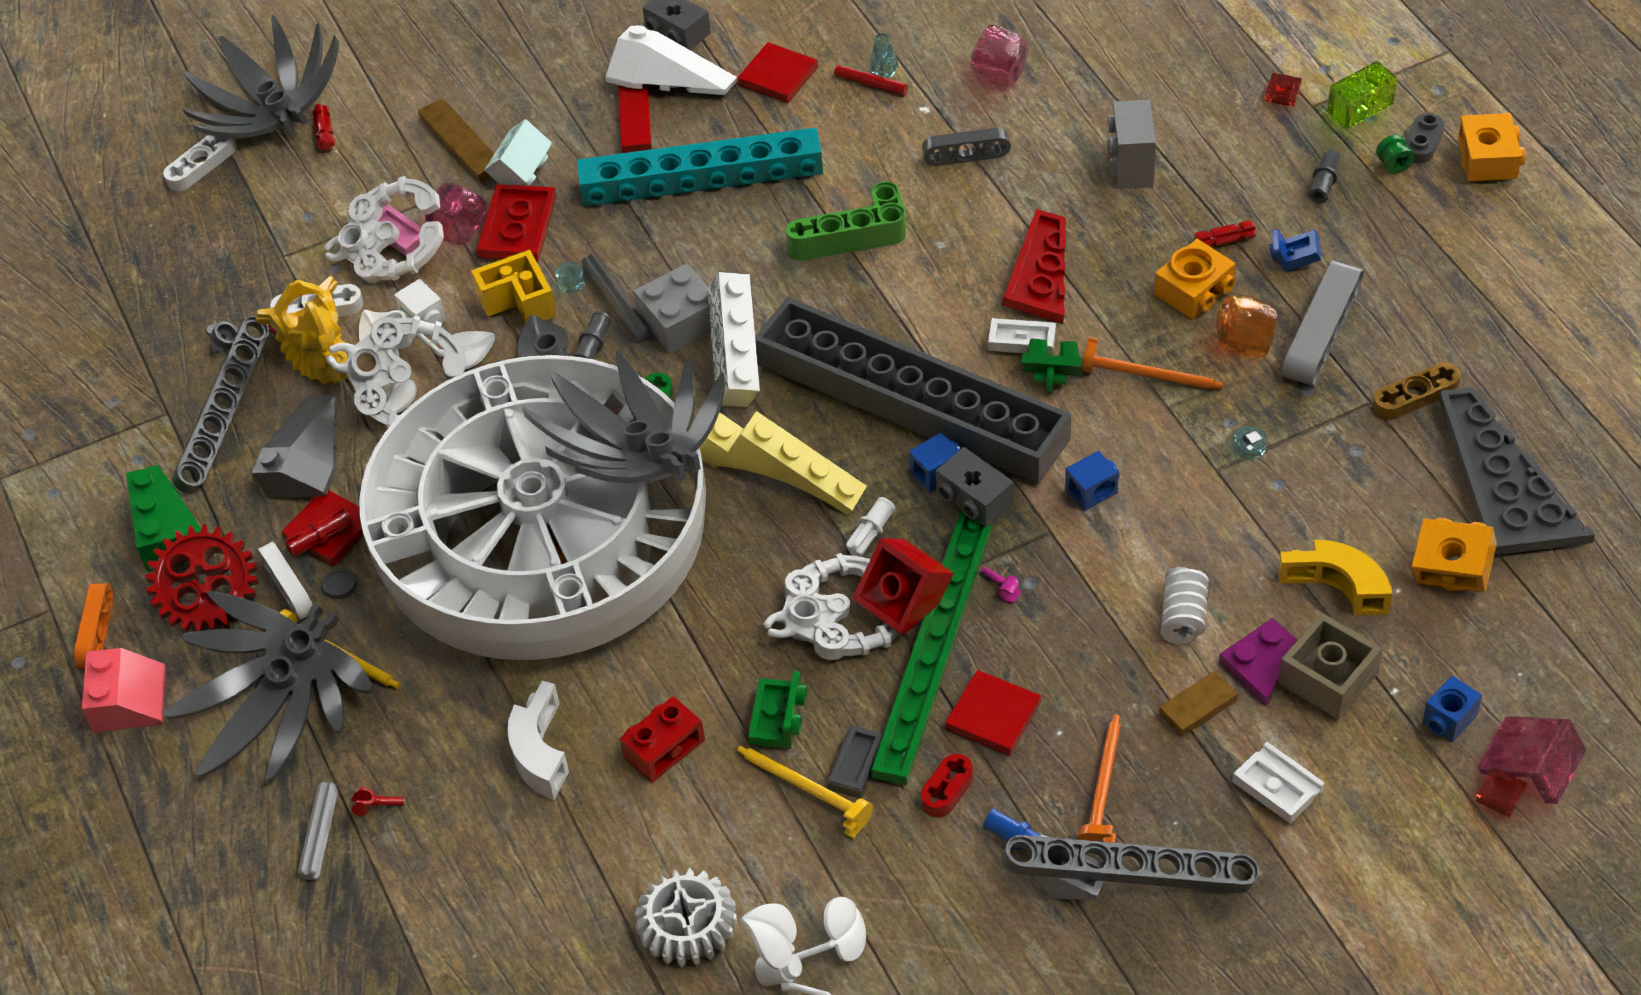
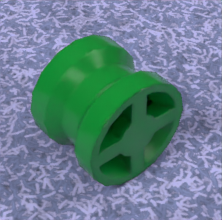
M1400 135L1386 137L1376 148L1378 158L1384 162L1385 168L1391 174H1398L1407 170L1415 159L1413 151L1406 147V142Z

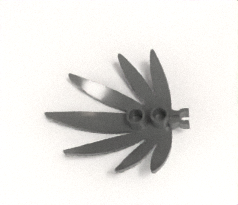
M273 15L271 22L279 77L283 86V90H280L276 81L272 80L251 57L221 35L219 40L232 71L246 93L259 106L184 71L183 74L186 79L207 99L227 111L244 117L209 114L182 108L186 116L213 125L193 124L198 132L226 138L254 137L276 130L281 126H284L290 134L294 131L292 128L294 121L296 123L301 122L303 125L308 122L303 112L318 99L329 82L338 54L339 41L336 36H333L329 50L321 65L323 35L321 27L318 23L316 24L311 50L298 89V69L292 47L277 18Z
M617 351L615 357L622 390L629 410L635 420L629 423L560 374L551 371V380L566 406L589 432L605 444L561 427L522 407L524 416L546 435L578 453L595 458L574 456L545 446L547 455L574 466L575 471L615 483L646 481L663 473L674 474L676 479L682 481L686 478L685 469H692L695 472L701 469L698 454L694 452L707 439L717 421L724 397L725 377L724 373L721 372L692 423L695 409V388L691 364L689 360H686L675 400L672 432L670 433L665 431L653 399L621 351Z
M209 591L208 596L226 613L246 625L265 630L266 632L241 629L204 630L182 634V639L193 646L215 652L242 654L266 650L267 653L205 683L165 709L162 714L167 719H176L207 711L237 697L266 676L231 717L206 753L195 772L199 778H202L222 767L246 749L272 722L290 693L293 692L281 720L267 769L266 779L272 781L289 760L301 737L309 711L313 681H317L322 708L330 725L337 734L342 733L344 727V703L340 688L332 672L335 671L346 685L356 691L370 694L374 688L367 674L352 657L338 647L324 641L327 631L333 629L339 619L330 612L325 620L318 622V618L323 612L318 604L313 603L308 612L309 617L298 625L284 615L261 604L237 596Z

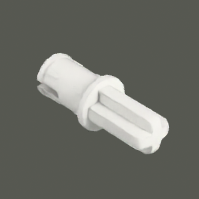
M879 497L869 513L859 519V527L846 543V548L850 551L851 555L862 556L872 541L881 536L883 533L882 527L896 509L890 500Z

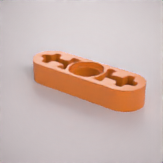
M92 583L88 588L74 648V660L78 670H85L86 652L104 649L114 603V594L110 583Z

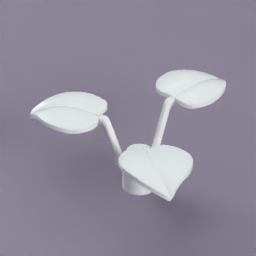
M364 309L359 323V340L361 341L371 333L374 322L381 317L406 318L405 313L400 310L373 312ZM466 331L452 335L460 344L467 360L465 369L472 368L480 363L495 341L494 333L484 331ZM416 333V337L439 357H444V349H439L423 334ZM404 335L399 346L392 349L394 354L399 357L398 348L408 347L412 343L413 338H410L409 335ZM410 379L404 383L387 384L382 387L386 394L385 406L390 409L391 407L397 408L396 414L406 409L413 402L417 392L415 382Z
M846 897L833 898L824 910V926L831 940L792 954L795 951L792 943L796 938L797 928L791 913L783 905L772 903L758 906L740 919L749 930L761 956L755 965L758 981L765 987L781 984L783 991L794 990L809 995H831L826 991L793 983L802 971L800 960L835 946L837 954L843 962L853 961L861 955L866 943V928L862 915L856 908L855 903Z

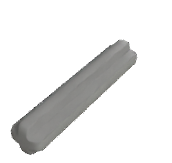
M321 782L317 786L298 868L300 878L305 881H315L320 875L338 794L336 784L332 782Z

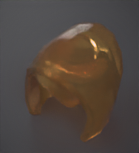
M1230 295L1224 300L1218 311L1217 339L1220 346L1229 352L1243 356L1265 357L1272 344L1276 328L1277 313L1275 306L1250 295Z

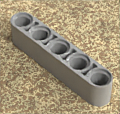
M1331 261L1285 357L1281 372L1282 377L1311 386L1315 385L1360 289L1364 269Z

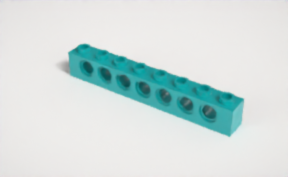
M817 127L577 159L583 206L823 174L822 152Z

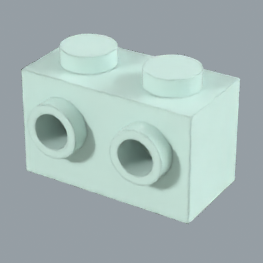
M525 119L509 130L484 171L499 184L530 186L536 178V175L533 174L534 171L540 168L547 160L548 155L546 152L552 142Z

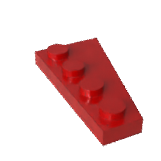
M1039 209L1035 210L1006 289L1002 306L1063 324L1065 317L1064 255L1066 248V217Z

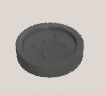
M338 568L328 572L322 580L324 593L332 599H343L350 596L357 586L355 575L352 571L345 568Z

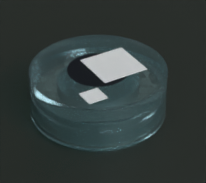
M1244 426L1235 432L1233 449L1240 457L1255 459L1262 456L1266 451L1267 436L1260 428Z

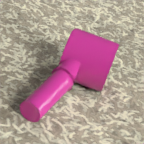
M988 567L982 569L981 573L1000 586L997 591L998 596L1007 603H1014L1021 594V590L1018 588V579L1015 576L1004 578Z

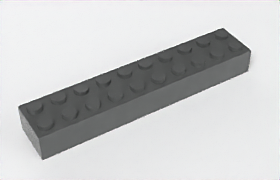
M789 297L783 301L755 336L757 365L928 438H932L941 432L950 441L956 442L961 449L965 447L983 461L1037 484H1040L1071 440V413Z

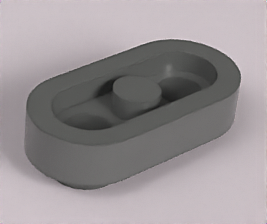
M1424 113L1414 119L1405 139L1406 147H1409L1415 155L1414 163H1426L1433 158L1444 131V121L1438 115Z

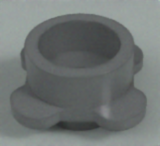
M226 321L219 322L216 326L214 324L208 325L205 332L210 336L212 342L210 345L211 349L217 353L222 352V350H228L237 332V328L232 323Z

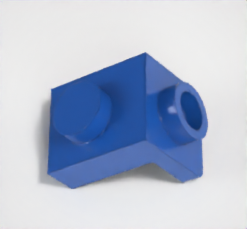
M1279 229L1272 231L1273 243L1269 244L1270 253L1275 262H1280L1285 272L1321 261L1320 237L1315 229L1288 239L1283 237Z

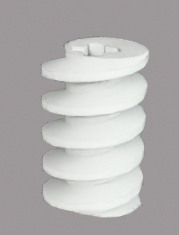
M1176 567L1165 572L1161 635L1170 643L1176 645L1188 644L1195 637L1205 632L1206 623L1204 621L1207 614L1205 610L1207 609L1206 598L1208 597L1207 587L1209 578L1201 571Z

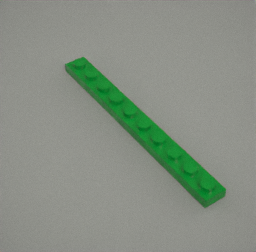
M962 509L960 511L942 564L954 574L940 603L923 619L872 767V778L902 785L908 784L995 520L985 527L976 519L968 518Z

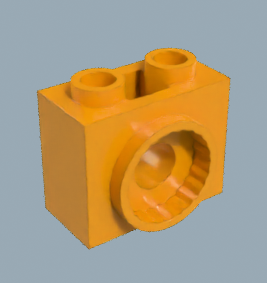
M1511 113L1461 116L1458 143L1462 155L1461 163L1465 169L1467 181L1518 178L1519 168L1525 164L1524 147H1519V126L1514 125Z
M1196 239L1190 245L1177 250L1171 260L1155 272L1154 295L1193 320L1200 313L1208 311L1218 298L1223 294H1228L1234 288L1236 283V263L1199 239Z
M1423 518L1412 563L1415 582L1417 584L1439 586L1454 592L1469 590L1486 593L1497 545L1494 527L1480 522L1466 524L1452 522L1446 518H1436L1434 520ZM1453 556H1459V557H1460V558L1457 559V560H1452V561L1447 560V559H1449L1450 557H1453Z

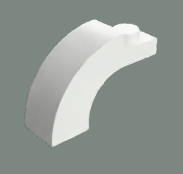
M542 681L536 693L530 694L526 708L514 704L508 721V739L516 768L525 783L538 794L555 800L569 773L565 753L553 749L542 740L560 705L555 684Z

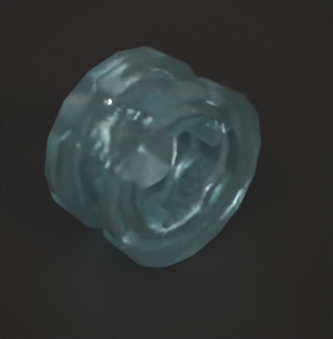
M563 263L555 271L557 286L561 291L574 293L583 288L585 278L583 276V269L578 263Z

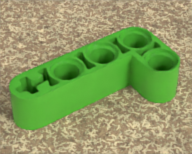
M879 182L871 190L872 206L791 221L786 227L789 256L795 260L803 261L902 242L906 237V219L899 188L892 182Z

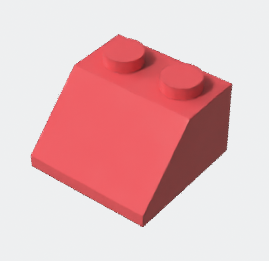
M123 648L86 652L82 711L92 732L162 725L166 678L165 664Z

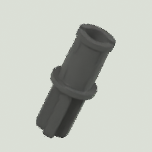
M1329 149L1328 152L1323 154L1319 167H1316L1313 172L1314 181L1308 194L1309 198L1316 203L1327 201L1331 186L1338 179L1337 169L1341 161V154L1335 152V149Z

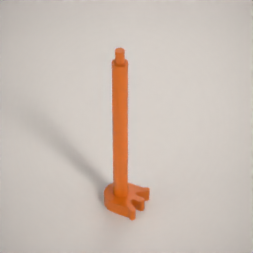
M1088 337L1082 363V372L1092 374L1093 367L1210 390L1212 388L1222 389L1223 383L1215 382L1213 378L1097 356L1098 339Z
M1117 714L1113 715L1112 721L1108 725L1089 824L1082 825L1079 828L1077 840L1115 843L1116 834L1112 833L1113 825L1101 824L1121 728L1119 723L1120 716Z

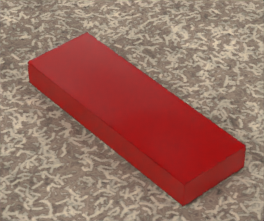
M643 84L642 89L618 85L622 153L651 150L652 138L648 84Z

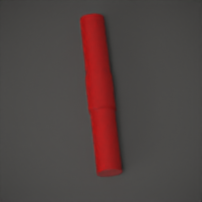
M837 65L834 70V75L877 89H883L904 96L908 91V84L869 72L859 71L842 65Z

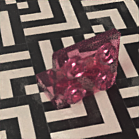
M1507 716L1494 736L1478 769L1484 775L1531 778L1545 803L1558 804L1584 756L1586 748L1570 719Z

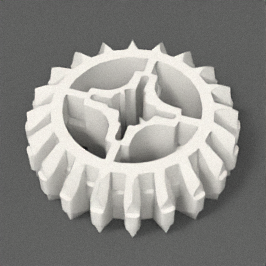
M689 867L686 875L680 876L675 869L670 879L660 875L658 879L659 886L648 883V895H640V907L636 908L635 911L637 921L635 926L637 934L640 935L642 945L645 949L650 948L651 955L654 958L663 956V961L667 965L674 959H677L678 964L683 968L686 960L690 959L698 966L702 956H706L712 961L714 957L713 949L724 952L726 947L725 940H732L734 934L733 927H736L737 924L735 901L731 898L730 890L727 886H721V881L718 877L709 880L705 870L698 876H694V872ZM682 910H686L690 925H686Z

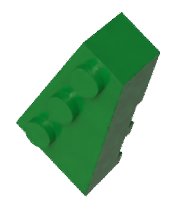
M159 465L126 473L136 548L146 572L153 571L148 566V561L159 560L154 553V549L163 551L167 549L163 541L164 538L175 542L177 540L175 531L178 530L183 536H187L190 525L194 528L195 533H200L201 527ZM181 561L176 565L186 563L187 561Z

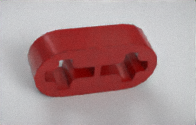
M962 754L947 756L924 785L921 791L922 808L929 816L944 817L948 815L973 781V764L968 757ZM959 768L963 769V774L957 773L953 777V779L950 780V770L956 772ZM944 790V801L938 799L935 803L931 801V797L938 798Z

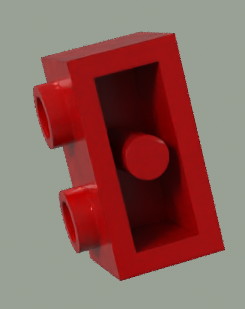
M674 696L665 703L655 706L650 715L637 725L629 727L620 738L624 759L651 783L655 782L705 741L702 720Z

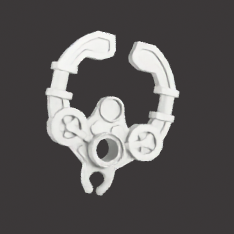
M405 176L399 177L397 182L391 184L385 182L367 194L358 195L349 204L348 213L351 220L340 230L338 236L332 238L324 246L325 251H330L336 244H340L339 252L337 254L328 252L325 254V259L331 261L348 259L354 264L356 274L368 283H377L380 280L394 281L399 279L400 275L409 272L411 274L418 273V269L433 257L444 239L442 224L439 221L424 223L419 232L420 245L413 252L406 255L407 260L399 263L394 259L387 261L380 252L388 245L396 242L400 232L390 221L378 222L382 217V205L390 203L392 201L391 196L401 194L404 198L415 196V203L424 214H431L440 208L439 195L426 183L415 179H407Z
M414 316V318L381 317L374 322L371 333L356 345L338 343L329 347L330 353L344 351L347 354L345 362L338 363L330 355L326 359L333 369L348 374L356 391L354 394V405L357 410L365 416H370L386 425V428H389L400 415L396 414L397 408L391 407L390 409L385 406L386 394L382 387L387 384L404 383L411 376L410 365L392 351L393 348L399 346L404 335H409L410 338L414 339L416 333L431 336V343L439 344L445 351L442 366L445 375L448 377H456L463 374L467 363L460 344L450 333L441 327L442 323L436 322V324L424 322L417 316ZM363 355L372 356L376 361L375 368L369 372L361 371L357 367L359 357Z
M842 553L834 555L833 559L827 561H813V563L805 566L803 569L794 570L789 573L784 584L786 602L783 610L770 615L763 623L764 628L769 629L774 622H782L785 625L783 630L771 628L767 634L770 637L787 638L791 636L799 641L811 642L814 644L815 652L821 658L827 660H836L843 656L869 654L870 649L880 646L883 648L891 647V642L900 635L898 631L886 623L877 626L875 634L864 637L862 632H857L854 635H849L848 630L843 625L837 623L848 616L850 600L847 596L839 593L832 595L818 594L819 582L827 581L828 574L838 571L841 576L853 574L862 577L870 561L869 558L842 555Z

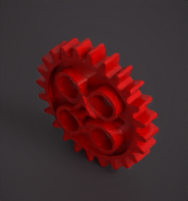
M206 524L202 525L200 533H195L194 528L190 525L187 536H183L176 530L175 536L177 540L172 542L164 538L163 541L167 549L165 551L154 549V553L159 560L148 561L147 563L155 571V573L145 575L147 582L154 584L146 588L148 595L156 596L150 601L153 608L161 607L158 612L161 619L170 616L169 624L171 627L174 628L181 621L182 630L185 633L190 630L192 625H195L196 631H203L204 626L207 625L210 630H216V623L219 622L225 628H229L227 618L231 615L221 609L208 596V592L215 591L221 585H228L231 587L229 595L244 599L246 597L255 598L256 592L249 586L259 584V580L256 576L249 575L258 570L256 563H248L253 558L251 550L242 552L246 546L243 540L233 544L235 536L232 531L223 538L220 526H217L212 534L209 533ZM215 553L224 555V559L220 564L215 566L207 564L208 558ZM181 561L190 563V567L186 572H173L177 563ZM227 571H232V574L229 576L223 575ZM205 574V584L199 585V575ZM174 583H180L177 588L172 587ZM194 593L197 595V599L193 604L188 606L180 604V600L185 594Z

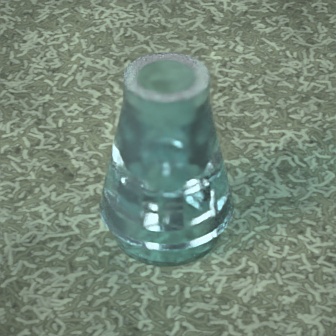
M881 33L873 39L874 45L869 67L873 74L889 78L895 74L898 68V61L891 43V37L888 34Z

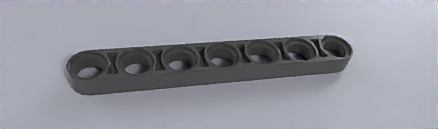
M255 316L245 318L237 329L173 472V484L181 492L194 493L205 481L267 340L269 327L268 325H260L256 322ZM246 327H255L260 332V337L254 338L250 336L246 331ZM237 349L246 351L250 356V361L239 359L235 351ZM232 373L236 375L240 384L233 385L229 383L225 378V374ZM222 397L226 399L229 403V408L222 409L218 407L214 398ZM211 421L215 423L219 432H208L203 422ZM196 445L202 446L207 451L208 457L200 458L196 456L192 447ZM188 470L194 473L197 482L189 483L185 481L181 471Z
M1016 835L1010 838L1001 856L1002 863L1006 869L1021 875L1228 892H1245L1249 890L1259 876V867L1256 861L1249 855L1242 853ZM1014 847L1024 848L1029 853L1030 860L1018 862L1011 856L1010 850ZM1051 850L1062 852L1066 857L1067 863L1060 866L1053 864L1048 858V852ZM1088 853L1099 855L1103 860V867L1098 869L1090 867L1085 862V855ZM1124 856L1134 857L1140 864V870L1136 872L1128 871L1122 865L1121 859ZM1161 859L1170 860L1175 864L1177 873L1173 875L1165 874L1159 868L1158 861ZM1197 862L1208 864L1212 868L1213 876L1210 878L1200 876L1195 870V864ZM1234 865L1244 867L1249 873V880L1241 881L1235 878L1231 867Z

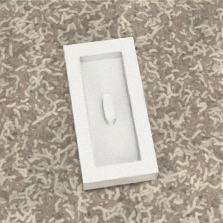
M992 318L988 351L1026 353L1029 341L1033 338L1046 340L1048 343L1047 355H1053L1056 323Z

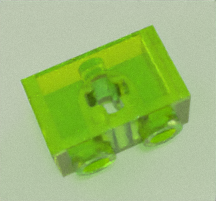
M1373 62L1330 85L1327 113L1348 129L1394 103L1397 77L1380 62Z

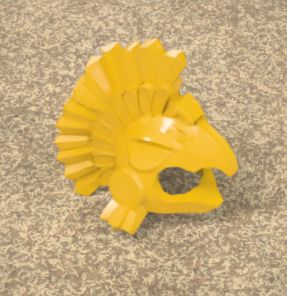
M329 276L319 286L300 280L288 284L274 307L257 310V315L255 316L256 322L260 325L271 324V327L276 330L275 340L281 343L280 351L286 354V361H292L293 370H300L301 376H307L311 381L318 379L322 385L338 383L349 378L346 373L333 369L326 361L329 355L333 356L338 363H343L347 359V354L342 350L336 353L329 352L330 346L346 343L340 339L342 335L340 333L341 328L337 325L338 313L331 294L336 289L338 282L332 276ZM316 294L313 300L305 303L303 309L294 313H286L289 304L299 296Z

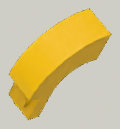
M1314 540L1313 551L1293 550L1280 552L1279 584H1328L1339 589L1348 597L1352 604L1354 615L1389 614L1393 594L1389 580L1380 566L1360 550L1335 541Z

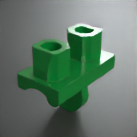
M1031 338L1027 352L1022 353L1023 372L1035 373L1034 382L1046 383V393H1053L1054 384L1066 385L1067 375L1081 376L1082 360L1079 357L1076 341H1061L1059 356L1047 355L1048 343L1046 340Z

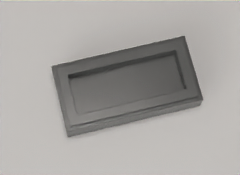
M851 725L827 780V789L862 798L871 777L872 767L884 734Z

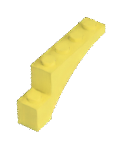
M757 411L744 428L719 412L712 431L699 447L702 460L715 469L717 466L729 467L777 479L810 493L847 516L854 509L867 487Z

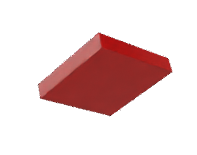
M767 42L737 77L738 85L789 103L818 68V59Z
M328 490L326 496L315 497L281 531L283 539L288 538L309 526L308 523L313 519L318 521L343 506L349 513L353 525L330 537L328 543L324 545L318 544L306 551L334 567L364 536L360 520V506Z
M977 670L946 720L945 728L950 732L1010 756L1041 703V695Z

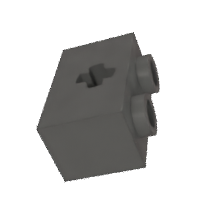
M650 0L642 7L644 25L647 30L658 32L688 50H691L711 33L708 11L688 0Z
M965 447L936 470L937 492L941 498L947 502L951 501L962 509L968 518L976 519L985 527L1014 504V482Z

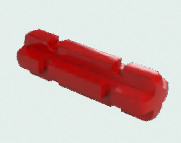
M319 103L312 110L317 146L320 150L330 152L335 145L330 110L327 105L321 106Z
M1248 220L1239 222L1238 226L1230 224L1213 228L1210 232L1206 230L1196 232L1194 240L1199 239L1210 247L1212 245L1217 247L1238 242L1240 238L1244 240L1254 238L1256 236V228L1254 222Z

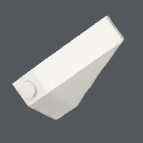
M630 26L617 40L605 80L608 83L635 89H642L643 84L660 85V90L670 91V88L680 86L686 87L687 91L691 93L725 95L735 85L737 77L658 32L647 30L643 26Z

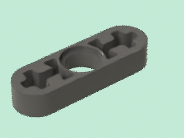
M1002 128L937 135L927 138L922 144L924 160L931 166L1000 158L1008 154L1011 149L1009 135ZM970 143L974 145L969 150L959 149L963 144Z

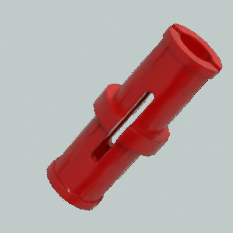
M341 506L318 521L313 519L308 523L309 526L285 538V546L293 558H297L318 544L324 545L328 543L330 537L352 526L353 521L347 510Z

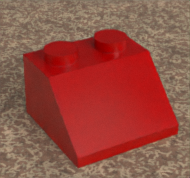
M880 538L852 599L900 634H905L940 603L954 573L905 539Z

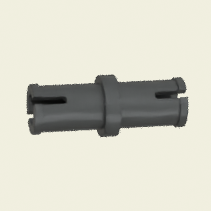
M602 311L593 313L587 329L583 330L580 334V344L573 355L574 357L594 359L596 352L602 349L605 342L604 335L611 324V318L607 313Z

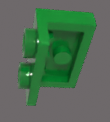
M793 671L791 681L759 678L748 734L749 745L792 748L794 735L800 736L802 726V714H798L799 706H805L807 698V685L801 684V671Z

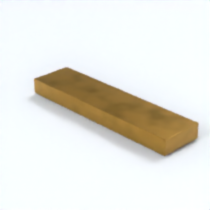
M444 98L418 110L419 118L478 182L491 177L484 170L495 153Z

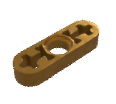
M1439 363L1382 387L1374 395L1373 412L1381 419L1393 420L1439 400L1440 391L1459 388L1460 370L1453 364ZM1419 387L1426 393L1417 396L1411 394L1408 389Z

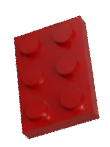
M496 184L477 247L478 257L505 259L530 250L536 262H539L557 197L556 188Z

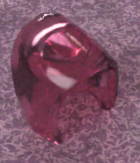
M989 25L975 46L971 59V68L990 83L1009 87L1018 81L1025 68L1029 52L1027 42L1019 35L1005 28Z
M445 182L435 191L439 195L440 208L431 214H426V222L439 221L442 224L443 240L454 244H466L482 223L487 213V202L482 196L467 187L457 183Z

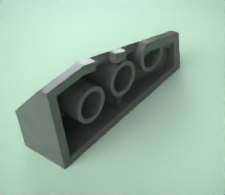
M335 394L306 396L262 447L251 474L269 499L320 497L327 495L336 472L334 449H337V441L334 438V428L337 426L338 398Z

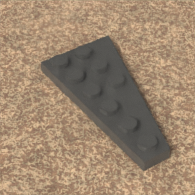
M1473 387L1440 391L1439 402L1480 523L1494 527L1497 543L1494 555L1593 543L1594 532L1589 526L1584 527L1576 518L1577 512L1574 508L1562 501L1555 492V485L1526 451L1522 452L1514 443L1515 437L1509 430L1505 431L1495 420L1496 414Z

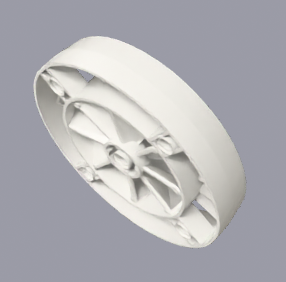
M559 355L527 356L487 364L447 380L427 392L410 405L384 433L370 457L361 483L359 499L361 525L369 554L384 585L397 606L424 632L456 649L485 657L508 660H539L561 657L605 644L632 630L659 610L684 581L695 561L704 528L706 485L700 448L694 453L698 454L701 469L696 472L692 469H685V472L689 473L696 491L692 509L651 510L647 484L674 476V474L663 473L655 478L635 483H615L575 471L574 466L547 455L545 446L574 456L595 458L578 453L555 441L533 425L523 413L522 407H525L561 427L605 444L589 432L572 414L551 380L550 372H557L605 407L618 413L619 417L629 423L631 420H635L627 405L618 368L615 365L594 359ZM639 376L656 405L665 431L671 433L675 403L664 392ZM498 482V491L482 492L484 489ZM500 502L501 513L452 550L446 546L451 527L461 512ZM652 518L686 522L677 539L652 535ZM513 522L521 526L508 570L482 566L510 524ZM546 524H550L568 561L567 563L561 564ZM652 546L668 551L655 565L648 563ZM429 550L433 558L431 563L400 580L385 565Z

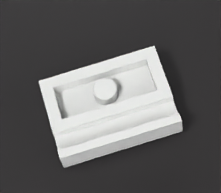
M1268 742L1263 745L1259 752L1256 751L1233 773L1232 779L1233 783L1290 824L1313 802L1318 794L1324 791L1325 786L1322 780Z

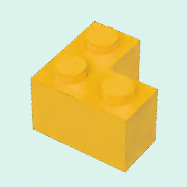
M530 250L471 270L477 297L487 317L516 306L525 323L531 314L544 321L557 316L552 290Z

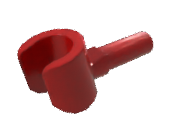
M360 787L351 799V801L355 802L351 812L358 816H364L369 812L371 806H403L404 797L375 795L371 789Z

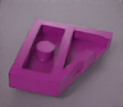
M1271 618L1221 652L1219 662L1266 706L1270 702L1272 692L1279 681L1281 659L1296 643L1297 639L1274 618Z

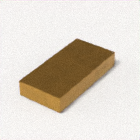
M1214 670L1160 705L1159 714L1182 737L1235 703L1238 699V693Z

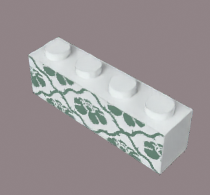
M718 272L708 288L715 382L720 373L723 372L725 391L722 406L748 407L760 391L750 275Z

